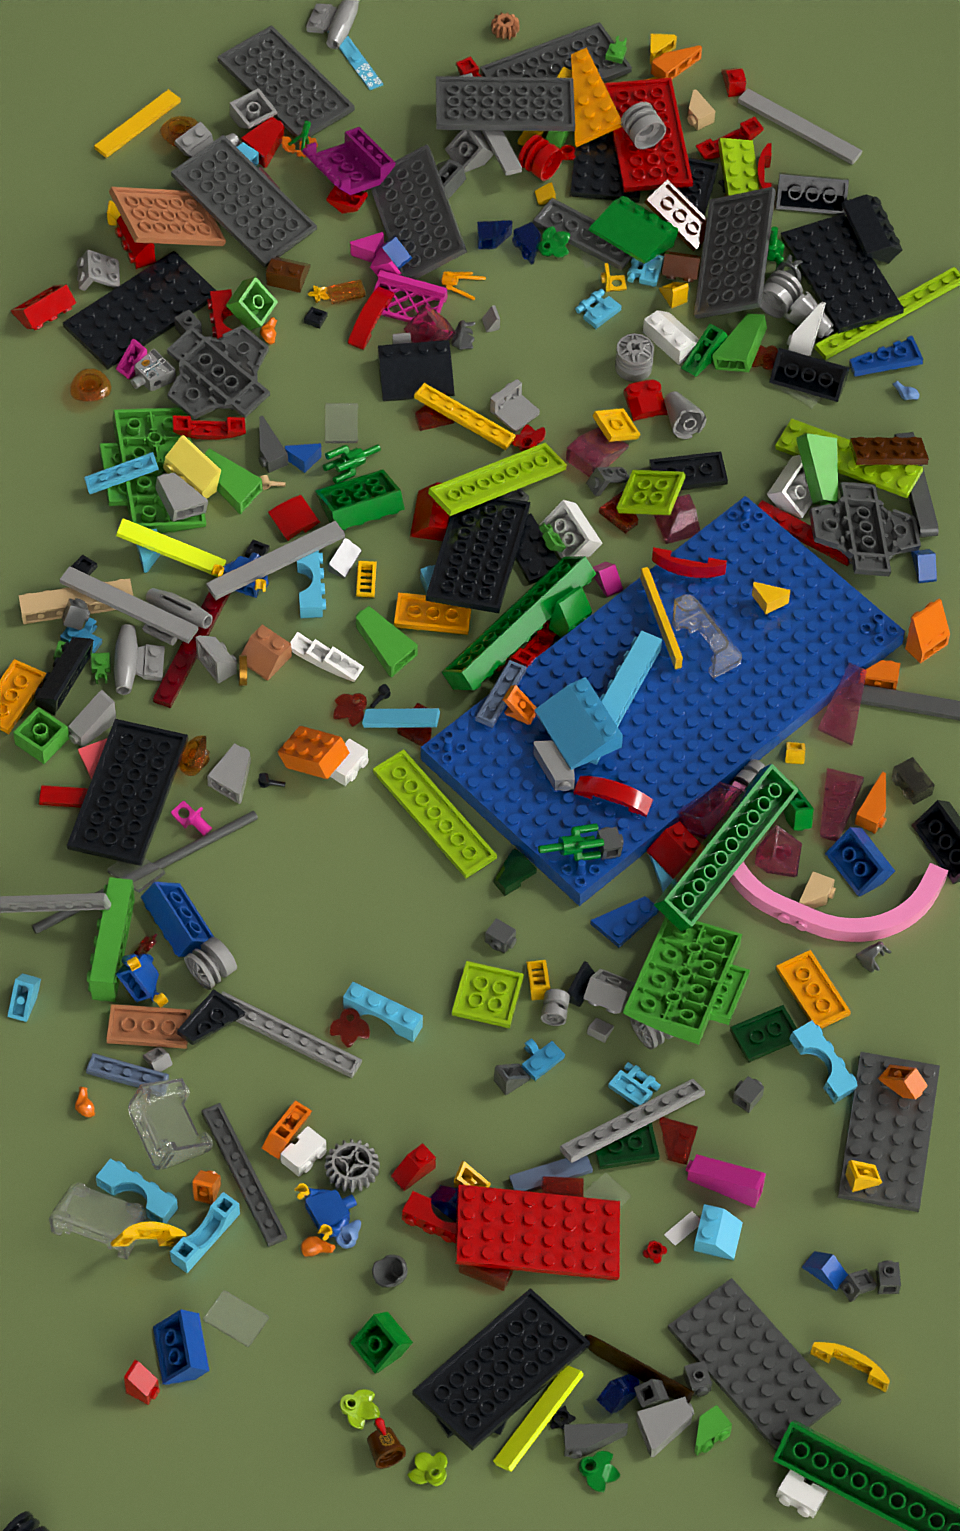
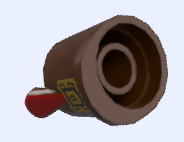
M382 1418L375 1419L374 1426L377 1430L368 1436L367 1443L376 1467L380 1469L389 1468L399 1463L405 1457L406 1449L390 1427H385V1422Z

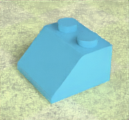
M704 1204L695 1239L694 1251L734 1260L743 1222L723 1208Z

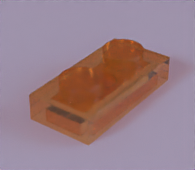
M361 279L327 286V293L331 304L366 297Z

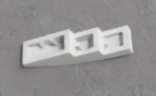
M299 632L296 633L290 642L292 652L299 657L352 682H355L364 666L335 647L330 649L316 639L312 642Z

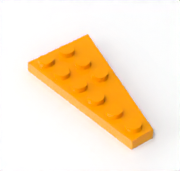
M587 47L571 54L576 147L622 127L621 118Z

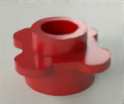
M563 145L561 147L563 151L562 160H574L576 148L572 145Z
M652 1240L649 1242L647 1249L643 1251V1256L652 1259L654 1263L658 1264L661 1262L662 1256L667 1253V1248L661 1243Z

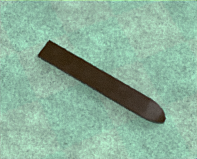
M585 1334L584 1337L590 1342L588 1349L596 1356L644 1383L651 1379L661 1380L669 1397L675 1400L685 1397L687 1403H690L694 1391L603 1340Z

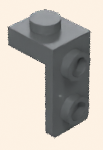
M596 467L586 484L595 496H600L609 483L628 482L629 475L623 467Z

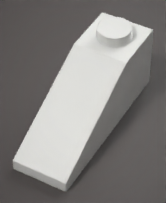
M821 302L793 332V335H789L787 345H789L788 350L807 356L811 355L826 305L825 302Z

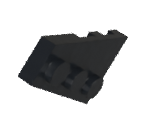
M213 989L180 1026L176 1034L191 1045H194L245 1016V1011Z

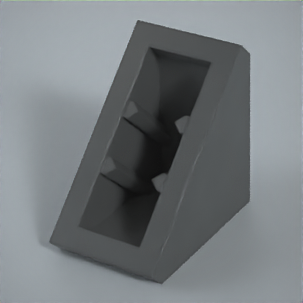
M520 1064L497 1065L494 1069V1082L505 1095H508L531 1079Z

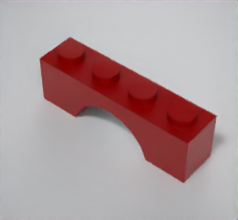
M231 289L210 291V299H207L208 310L212 309V313H209L210 323H214L212 336L216 337V339L223 337V334L233 330L223 323L226 318L233 315L225 306L232 297Z
M412 1191L402 1210V1220L410 1226L422 1228L428 1234L438 1235L448 1243H456V1222H446L439 1219L432 1210L431 1198Z

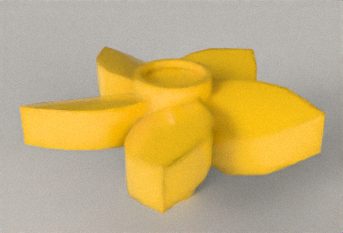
M314 285L313 291L308 293V296H315L316 303L320 299L329 300V296L326 293L327 287L318 288Z

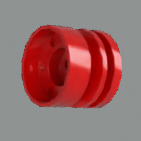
M534 135L523 146L518 161L522 168L532 172L540 180L546 181L558 170L563 159V151L556 145L549 144L548 140L543 139L542 136Z

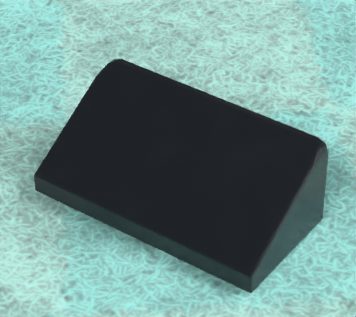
M586 961L581 965L567 992L570 995L569 1003L578 1007L583 1004L585 1000L583 997L590 977L595 974Z

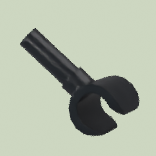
M386 684L378 688L380 695L370 705L371 708H374L381 700L390 697L391 692Z
M267 773L259 774L258 782L260 787L266 788L269 785L285 787L286 782L270 780Z

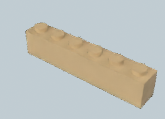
M130 579L105 582L133 596ZM68 587L19 595L23 624L61 619L69 598L74 600L78 598L85 601L90 614L116 609Z

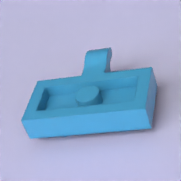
M89 618L85 623L84 629L78 630L67 627L60 636L63 642H70L72 637L93 639L92 653H95L102 644V639L92 634L97 629V625H95L96 620Z
M529 1039L525 1042L526 1046L524 1049L532 1057L522 1064V1068L536 1081L563 1060L565 1054L553 1041L539 1049L535 1041Z

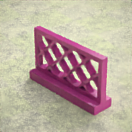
M382 270L379 271L378 280L374 288L375 291L378 286H385L394 293L403 291L406 296L397 299L396 295H394L395 301L391 302L381 315L430 329L435 328L442 307L448 298L447 288ZM421 296L423 300L414 304L412 297ZM409 299L412 305L403 309L400 303ZM432 300L440 301L439 305L432 309L428 303ZM426 304L429 310L420 314L417 307ZM398 305L401 311L393 313L389 308ZM414 309L417 315L412 318L408 317L406 312ZM431 314L433 321L432 323L426 322L422 317Z

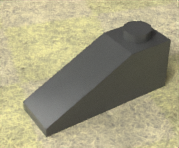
M263 415L259 416V462L270 473L288 465V453Z
M628 1423L564 1424V1457L569 1456L572 1459H578L582 1456H587L626 1436Z

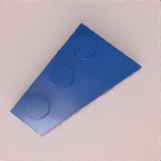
M644 896L592 919L590 924L620 948L651 920L659 910L653 905L652 901Z

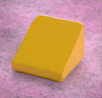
M552 182L535 190L538 205H545L552 198L556 199Z
M109 200L107 222L108 225L117 226L116 220L121 215L115 203Z
M786 742L785 762L804 764L805 744Z

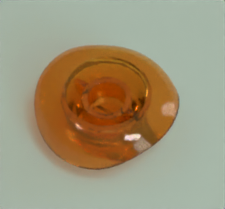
M188 116L172 117L161 126L160 133L167 142L177 147L174 144L175 140L197 125L198 122Z
M92 368L78 372L70 385L72 397L79 401L103 399L110 395L112 389L107 376L101 371Z
M206 735L195 736L186 745L179 768L187 776L198 774L210 760V751L206 749Z

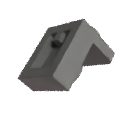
M867 1269L848 1274L840 1285V1288L850 1302L855 1301L859 1294L872 1291L877 1287V1283Z

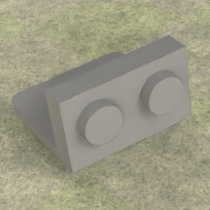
M87 250L77 260V281L80 290L85 291L93 281L113 288L120 286L119 261L117 259Z
M518 379L508 383L504 389L494 393L490 398V412L514 432L521 429L540 414V410L521 394L522 383Z

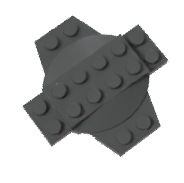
M244 325L223 334V337L219 339H212V336L204 337L195 328H189L167 349V353L179 362L180 375L177 376L167 394L168 398L187 415L191 416L193 420L218 408L236 410L246 418L270 396V391L258 382L257 375L269 351V346Z
M841 482L839 485L841 498L834 506L827 504L812 507L809 511L814 542L840 550L848 557L849 564L853 565L854 574L889 577L891 574L889 560L894 555L916 551L921 547L916 516L895 509L891 512L883 507L884 503L878 499L876 485Z

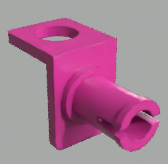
M182 801L171 811V815L185 829L189 825H193L202 836L207 835L212 830V827L201 817L202 807L195 812L185 801ZM184 808L188 810L189 816L181 818L178 811Z

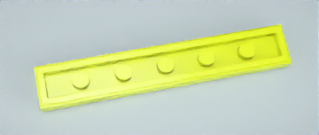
M124 518L116 534L117 537L209 574L212 573L215 564L225 566L226 560Z
M568 1365L557 1375L495 1457L493 1462L496 1466L512 1472L584 1376L581 1370Z

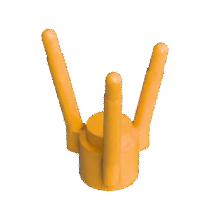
M444 271L442 285H445L447 290H452L475 300L474 296L453 286H457L458 279L485 280L486 277L471 276L473 272Z

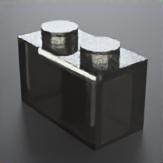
M913 757L893 768L892 780L894 784L901 788L905 798L910 800L913 805L933 795L934 783Z

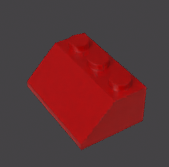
M120 216L116 220L117 228H115L117 238L122 240L123 250L128 252L129 262L133 263L136 269L156 263L154 243H135L122 216Z
M67 284L53 285L15 307L11 312L26 329L38 330L44 326L43 323L47 320L51 322L58 318L57 315L59 313H66L72 310V306L76 304V301Z
M436 482L418 491L410 537L443 541L451 516L428 494L429 488L441 484L440 482Z
M679 821L664 830L647 849V853L674 879L701 843Z

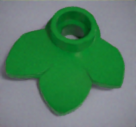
M554 226L548 227L542 234L539 252L544 256L553 255L557 258L568 255L569 250L565 245L570 239V234L565 231L556 232ZM549 245L550 248L546 249L544 246Z
M599 1451L593 1457H584L579 1463L580 1473L587 1478V1484L595 1491L604 1492L606 1483L614 1482L620 1478L619 1471L610 1464L613 1458V1453ZM591 1465L593 1469L589 1471L585 1467Z

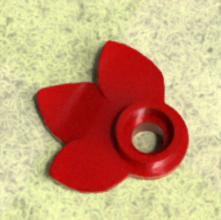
M526 424L520 435L515 434L516 437L512 445L520 448L521 452L535 447L544 440L546 430L544 427H541L535 431L530 425Z

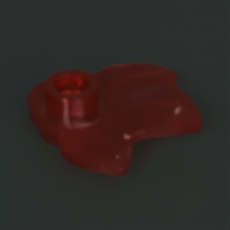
M760 345L752 367L762 366L766 370L773 369L778 349L773 345L767 348Z
M342 694L335 699L338 705L334 710L333 717L335 720L348 718L351 726L354 727L363 719V710L367 705V699L363 694Z
M155 933L151 937L146 935L133 954L139 955L142 951L148 953L157 943L155 940L157 934Z
M348 1008L341 1013L340 1018L333 1021L330 1027V1035H340L343 1044L350 1048L358 1037L369 1039L370 1029L368 1023L360 1019V1015L355 1009ZM348 1015H352L354 1019L352 1021H348L346 1017Z

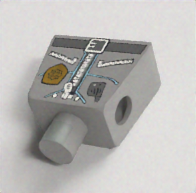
M154 348L135 364L136 377L131 379V384L135 389L144 385L149 391H154L176 380V371Z

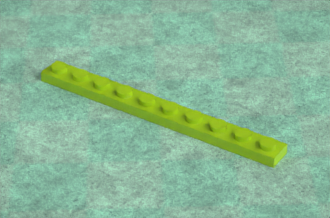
M953 267L899 297L898 300L904 308V313L842 333L836 332L815 344L814 349L824 360L831 358L959 286L960 272Z

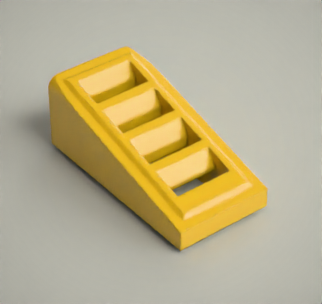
M358 561L356 597L375 598L377 562ZM361 570H370L372 573H364ZM361 576L372 577V579H361ZM360 582H361V583H372V584H371V586H369V585H360ZM360 589H371V593L360 592Z
M546 960L526 962L531 1000H543L545 992L551 989Z

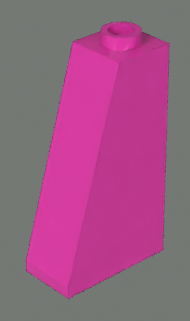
M697 1154L694 1160H690L686 1167L688 1181L753 1208L756 1207L763 1192L766 1173Z

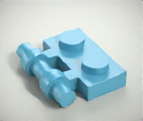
M658 255L645 264L632 257V265L627 272V281L633 283L634 279L638 277L640 284L656 287L664 263V256Z
M603 289L591 293L588 299L579 302V305L575 308L577 313L585 312L584 320L595 329L621 311V305L610 296L605 299L602 298L605 295ZM595 302L597 305L592 308L590 305Z
M629 1062L624 1067L628 1074L620 1070L608 1084L611 1090L636 1107L648 1102L653 1096V1092L648 1088L651 1087L658 1091L661 1086L660 1083L655 1081L656 1078L652 1075L648 1076L641 1071L639 1066H634ZM637 1077L638 1079H640L641 1081H643V1083H642V1084L639 1083V1082L636 1081L634 1078Z

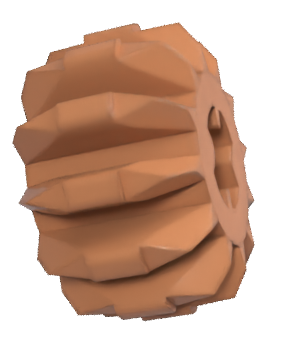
M501 12L500 15H495L494 19H492V33L496 35V38L502 37V40L505 38L510 40L511 37H516L520 30L519 20L514 14L509 15L508 12L506 14Z

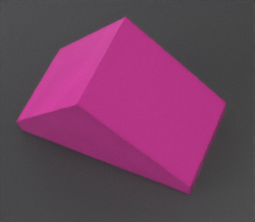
M383 232L351 241V256L372 263L379 248L384 244Z
M382 247L379 248L370 268L377 276L380 270L400 275L401 272Z
M132 339L116 370L127 379H131L135 376V364L147 355V349L138 341Z
M603 562L593 567L596 572L594 579L606 597L623 591L615 564Z

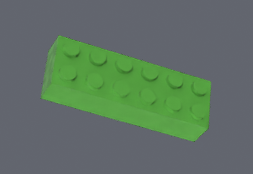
M109 877L108 885L105 884L104 893L111 902V908L109 910H100L102 918H98L97 921L99 933L98 936L94 937L93 946L95 947V953H91L90 965H92V970H88L87 982H89L88 992H91L92 1000L116 1002L120 982L116 973L123 966L121 960L125 956L135 894L133 880Z

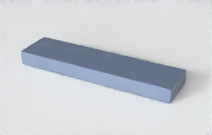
M511 660L508 661L476 716L477 722L491 728L494 727L506 706L502 699L511 685L518 686L526 672V666Z
M94 1053L86 1069V1074L162 1095L169 1080V1074Z
M586 1155L573 1163L565 1158L510 1175L509 1181L513 1190L531 1192L593 1173V1169Z

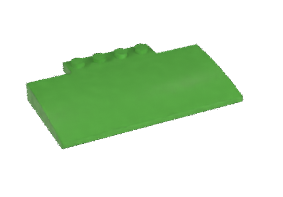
M180 408L114 410L112 420L116 443H100L99 450L102 469L105 470L153 452L159 470L107 488L108 505L127 506L129 521L148 529H157L158 533L206 527L205 513L172 522L155 489L157 477L167 474L163 469L165 456L182 436L173 432L172 416H187V414Z
M665 917L626 1003L623 1014L661 1032L699 1045L709 1019L729 1025L748 980L749 969L732 965L740 948L743 934L696 921L691 928L681 932Z

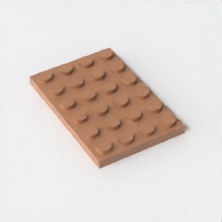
M111 187L109 190V194L135 243L224 246L226 243V239L214 217L187 191Z

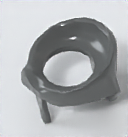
M788 255L787 260L781 262L776 271H784V267H790L791 269L786 272L792 274L801 283L803 274L800 273L797 266L802 263V260H796L792 263V256Z
M462 320L458 323L452 337V346L460 350L474 348L472 342L475 338L469 335H473V330L466 327L474 326L475 322H465Z
M878 941L876 944L856 954V958L864 968L874 972V969L880 970L874 960L876 955L880 952L884 956V951L889 954L891 951L886 948L883 942Z

